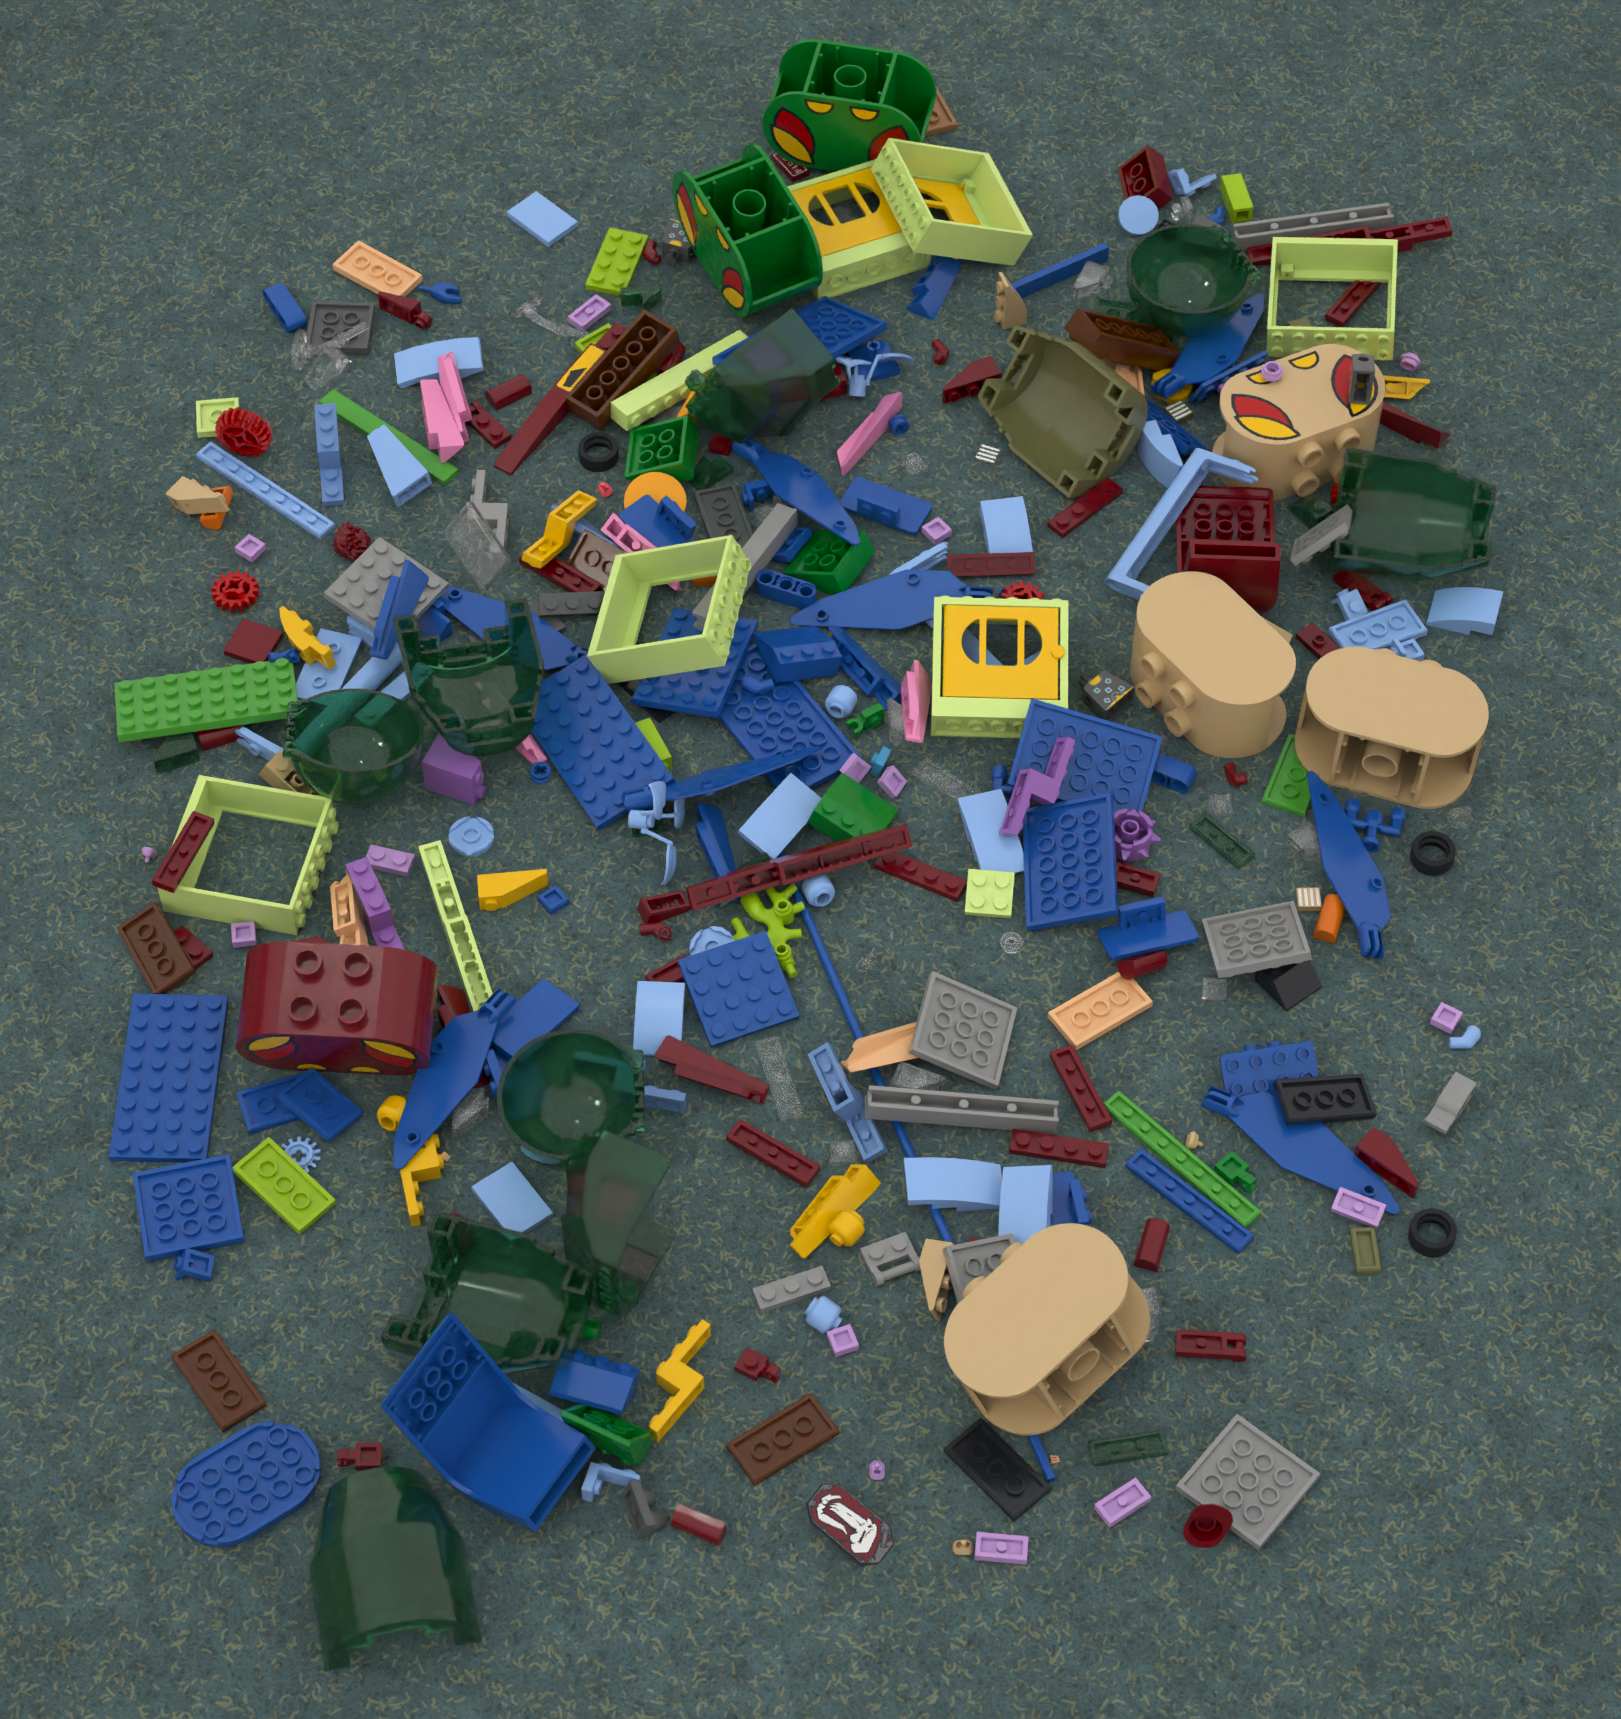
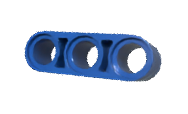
M283 282L262 290L266 303L287 333L307 326L303 311Z
M768 569L761 570L756 574V592L763 598L801 610L816 601V587L810 582Z
M1158 752L1151 781L1185 794L1196 778L1197 771L1187 763Z

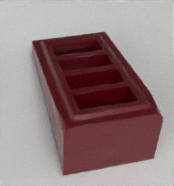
M382 291L378 293L380 309L410 324H413L415 321L413 315H417L419 311H422L421 302L418 300Z
M681 890L642 898L639 901L637 910L645 924L664 921L691 910V907ZM675 899H677V901H678V903H679V905H677V906H676L675 902L673 901V900H675Z

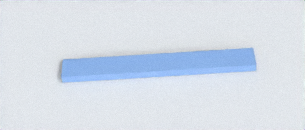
M209 442L196 453L197 459L318 539L322 540L336 528L333 521L214 443Z

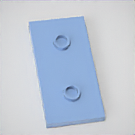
M1405 599L1329 627L1328 633L1340 648L1366 647L1377 650L1382 648L1389 649L1394 638H1397L1402 643L1413 638L1418 639L1426 636L1428 630Z
M320 628L316 638L322 645L326 644L333 650V658L336 665L329 670L317 660L310 666L305 662L296 682L298 702L324 707L344 687L362 646V637Z

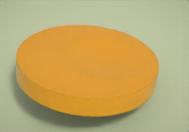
M650 472L640 475L630 483L624 495L625 509L644 495L651 496L658 504L667 495L678 504L682 511H686V494L682 485L674 477L665 473Z

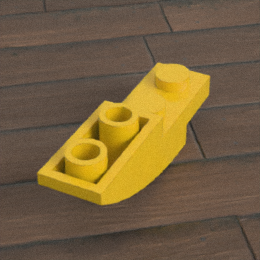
M284 606L279 608L285 632L292 647L300 652L301 659L309 666L317 660L327 669H332L336 665L333 658L334 652L328 645H322L312 632L314 628L308 620L303 621L294 610L289 611Z

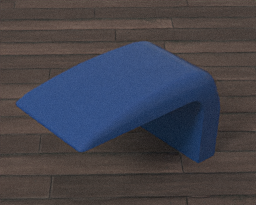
M453 1313L448 1314L382 1400L381 1404L382 1409L407 1439L455 1490L486 1511L533 1532H536L596 1449L584 1434L546 1412L521 1393Z

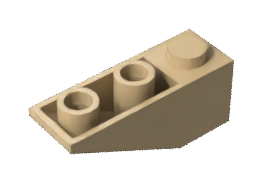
M999 272L998 282H996L997 296L995 297L997 308L994 311L996 322L1001 324L1003 330L1012 328L1014 325L1027 324V308L1022 298L1005 275Z
M184 476L165 493L174 507L186 514L228 512L230 510L225 503L226 498L217 491L215 493L207 485L201 486L195 479L190 480Z
M280 750L259 773L273 788L330 798L328 793Z
M926 1239L919 1264L929 1311L936 1320L940 1321L941 1315L947 1307L946 1298L948 1292L953 1287L942 1249L952 1246L954 1243Z

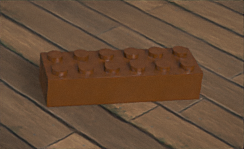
M1078 308L1064 327L1072 341L1083 345L1102 360L1109 359L1115 363L1122 362L1128 366L1135 365L1141 369L1148 368L1157 372L1169 369L1181 354L1159 327Z
M644 309L567 394L565 399L569 411L602 431L612 420L611 402L644 384L680 344L677 328Z

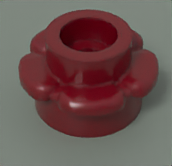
M419 311L417 315H413L415 326L423 330L425 327L430 328L433 320L427 313Z

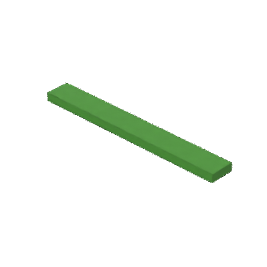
M331 390L319 401V404L336 403L337 417L365 436H368L373 430L384 424L428 471L429 476L441 485L446 486L459 474L458 468L447 461L440 463L439 456L336 390Z
M1119 1090L1104 1102L1111 1117L1244 1228H1247L1261 1215V1211Z

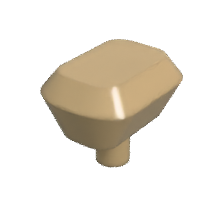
M1195 1131L1187 1135L1185 1147L1188 1150H1194L1197 1146L1202 1147L1203 1145L1202 1142L1198 1141L1199 1135Z
M956 1540L953 1543V1552L957 1555H970L973 1552V1543L971 1541Z

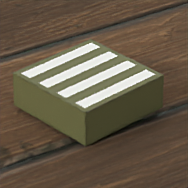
M1182 400L1164 408V412L1178 424L1193 418L1194 412Z

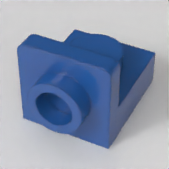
M765 479L744 483V492L741 493L743 505H747L749 511L752 512L754 511V501H763L771 498V488Z
M186 1248L182 1255H178L175 1259L173 1270H176L175 1279L181 1280L186 1275L208 1282L212 1275L215 1256Z

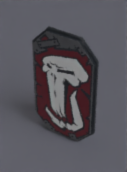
M821 1484L806 1503L810 1524L857 1564L879 1565L892 1548L893 1539L890 1525L841 1484Z

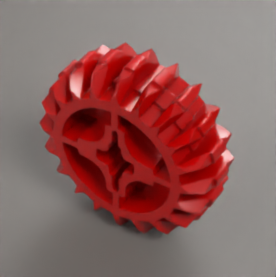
M236 407L235 409L229 408L224 410L220 417H218L215 426L216 438L221 440L220 444L226 445L227 450L231 449L234 451V454L237 452L241 456L245 454L248 457L252 455L258 457L259 454H264L272 442L273 432L271 431V426L267 424V420L261 419V415H256L253 411L249 412L246 408L241 410L239 407Z

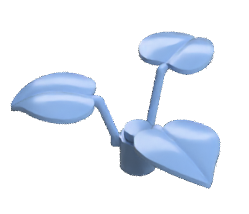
M902 353L877 354L873 364L861 359L852 360V358L846 356L837 357L836 362L846 366L849 396L865 397L866 385L870 386V379L879 360L897 358L906 360L913 365V358ZM859 364L872 365L866 380H864L865 375H858ZM854 366V375L851 376L850 368Z
M656 781L649 784L653 796L654 810H630L628 825L629 828L641 829V833L648 834L667 844L666 870L664 881L661 884L666 885L673 878L676 871L677 849L673 846L672 841L648 829L649 827L653 828L655 819L660 820V818H674L675 828H681L685 819V798L674 800L673 813L662 814L666 803V784L663 781Z

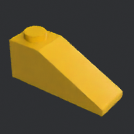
M547 869L477 875L480 910L495 911L505 908L548 885Z

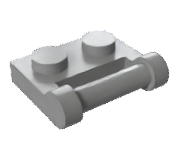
M906 1232L860 1248V1254L877 1287L883 1285L884 1281L911 1271H921L920 1258L917 1256ZM905 1259L910 1261L882 1272L878 1270Z

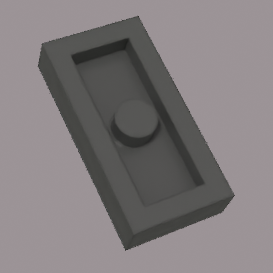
M639 1480L630 1481L621 1495L637 1539H644L648 1537L652 1530L664 1526L669 1521L670 1516L660 1511L650 1510L649 1506L655 1502L658 1495L649 1489L642 1488Z

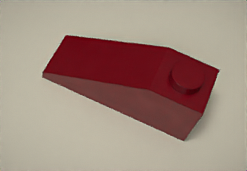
M1372 1127L1356 1145L1354 1154L1372 1171L1413 1199L1416 1196L1419 1183L1394 1141L1385 1132Z

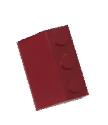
M1149 145L1118 167L1125 200L1132 196H1145L1153 201L1157 209H1160L1174 199L1164 157Z

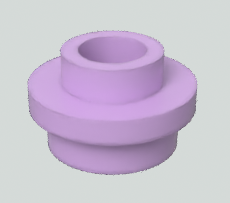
M1409 352L1401 355L1400 366L1403 369L1415 371L1420 366L1421 361L1416 354Z
M1269 361L1262 367L1261 375L1265 380L1277 381L1281 379L1283 370L1278 362Z

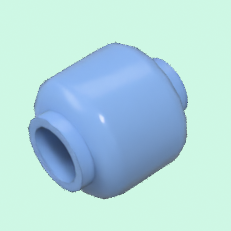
M837 685L832 688L828 695L825 707L831 716L846 718L851 715L858 702V697L850 687Z
M824 873L804 879L802 883V892L808 903L812 906L821 907L828 905L835 896L834 886L829 877Z
M821 1296L819 1299L815 1297L804 1313L807 1315L806 1323L822 1334L827 1333L830 1329H836L842 1321V1318L839 1317L841 1307L825 1296Z

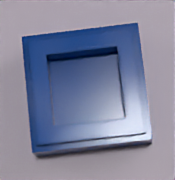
M557 885L537 896V900L550 915L570 904L569 899Z

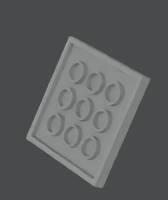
M379 537L324 592V598L374 631L391 575L400 577L405 559L410 560L429 577V581L400 635L401 637L448 589L449 583Z
M1294 901L1202 919L1218 978H1229L1238 974L1254 973L1258 970L1278 968L1283 965L1298 964L1312 960L1311 951Z
M932 971L928 976L908 1053L995 1090L999 1085L1017 1007Z
M1236 1414L1178 1482L1175 1490L1197 1506L1211 1503L1228 1509L1233 1516L1230 1530L1254 1548L1260 1550L1319 1479L1320 1473Z

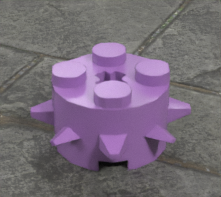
M1136 809L1116 811L1114 813L1116 859H1119L1122 863H1130L1131 861L1140 860L1144 856L1148 857L1151 844L1159 843L1161 840L1152 831L1156 821L1150 820L1142 811L1137 813Z

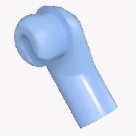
M1471 1025L1467 1027V1031L1462 1037H1449V1048H1472L1480 1039L1481 1030L1477 1026Z

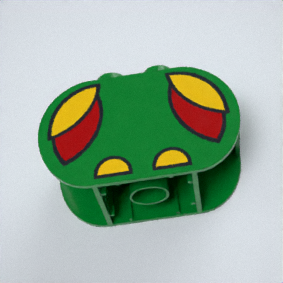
M820 39L802 40L789 47L780 62L779 74L763 116L762 127L764 136L776 153L799 166L816 168L821 171H839L877 159L888 138L924 143L936 101L937 89L935 80L929 69L920 60L903 52Z
M750 143L744 147L741 158L692 176L685 170L675 173L672 183L673 199L683 232L691 248L733 313L739 317H746L818 288L821 285L823 278L822 257L813 228L769 157L759 145Z

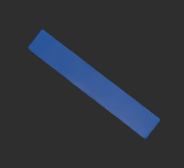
M1106 243L1100 244L1015 281L1011 285L1020 297L1024 298L1108 261L1109 246Z
M1142 1148L1125 1163V1168L1235 1253L1239 1254L1254 1239V1234Z

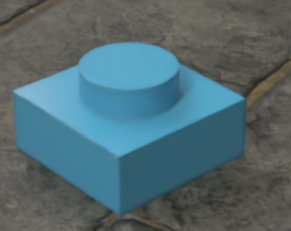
M883 746L880 753H874L869 763L873 766L870 775L879 776L891 749Z

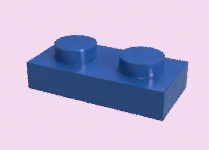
M796 527L773 556V561L790 562L793 560L796 553L806 545L808 539L813 535L810 528Z

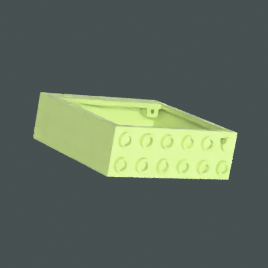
M1273 237L1267 323V356L1283 358L1318 345L1339 344L1356 349L1365 355H1373L1374 360H1393L1398 239ZM1279 280L1388 282L1387 329L1276 326Z
M732 535L615 555L587 657L600 672L607 684L725 666L730 652L731 640L734 637L735 625L738 621L740 605L743 602L742 597L747 586L748 574L751 570L750 559L746 557L740 544L736 542ZM718 575L701 635L636 645L652 586Z
M199 775L174 842L193 811L214 818V826L175 892L171 893L158 888L163 911L226 923L254 921L255 927L259 929L298 935L300 927L303 928L306 922V909H310L312 905V892L318 888L319 872L324 871L325 855L331 851L332 835H336L338 831V821L335 820L336 808H333L332 798ZM223 811L316 827L289 905L195 888Z

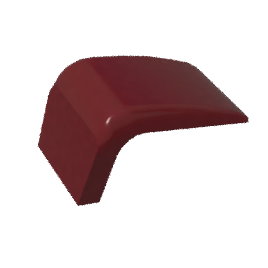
M1199 486L1177 518V573L1194 571L1213 575L1224 581L1257 613H1265L1273 609L1278 600L1280 544L1275 543L1272 489Z

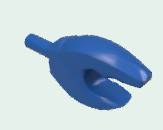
M437 283L433 285V288L419 285V290L430 292L434 299L442 303H461V298L454 296L459 295L458 288L450 283Z

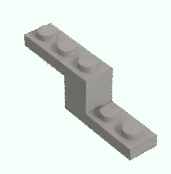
M477 470L476 478L472 479V491H475V493L470 496V507L473 508V511H469L468 523L472 524L473 532L493 533L492 537L495 545H491V558H495L496 566H504L509 524L508 503H485L487 487L486 470Z

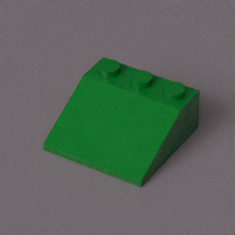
M685 415L630 429L625 479L634 480L645 473L661 472L674 477L679 483L692 480L694 477L699 431L690 417Z
M814 530L806 545L799 550L783 574L810 582L816 587V590L823 593L837 594L849 589L875 553V549L865 531H858L860 544L852 545L838 535L833 534L830 530Z
M841 773L814 808L807 823L837 842L886 829L899 810L844 773Z
M583 1404L564 1409L561 1412L563 1422L584 1434L597 1447V1451L609 1456L611 1454L620 1457V1462L629 1466H634V1464L637 1465L644 1461L654 1433L605 1410Z

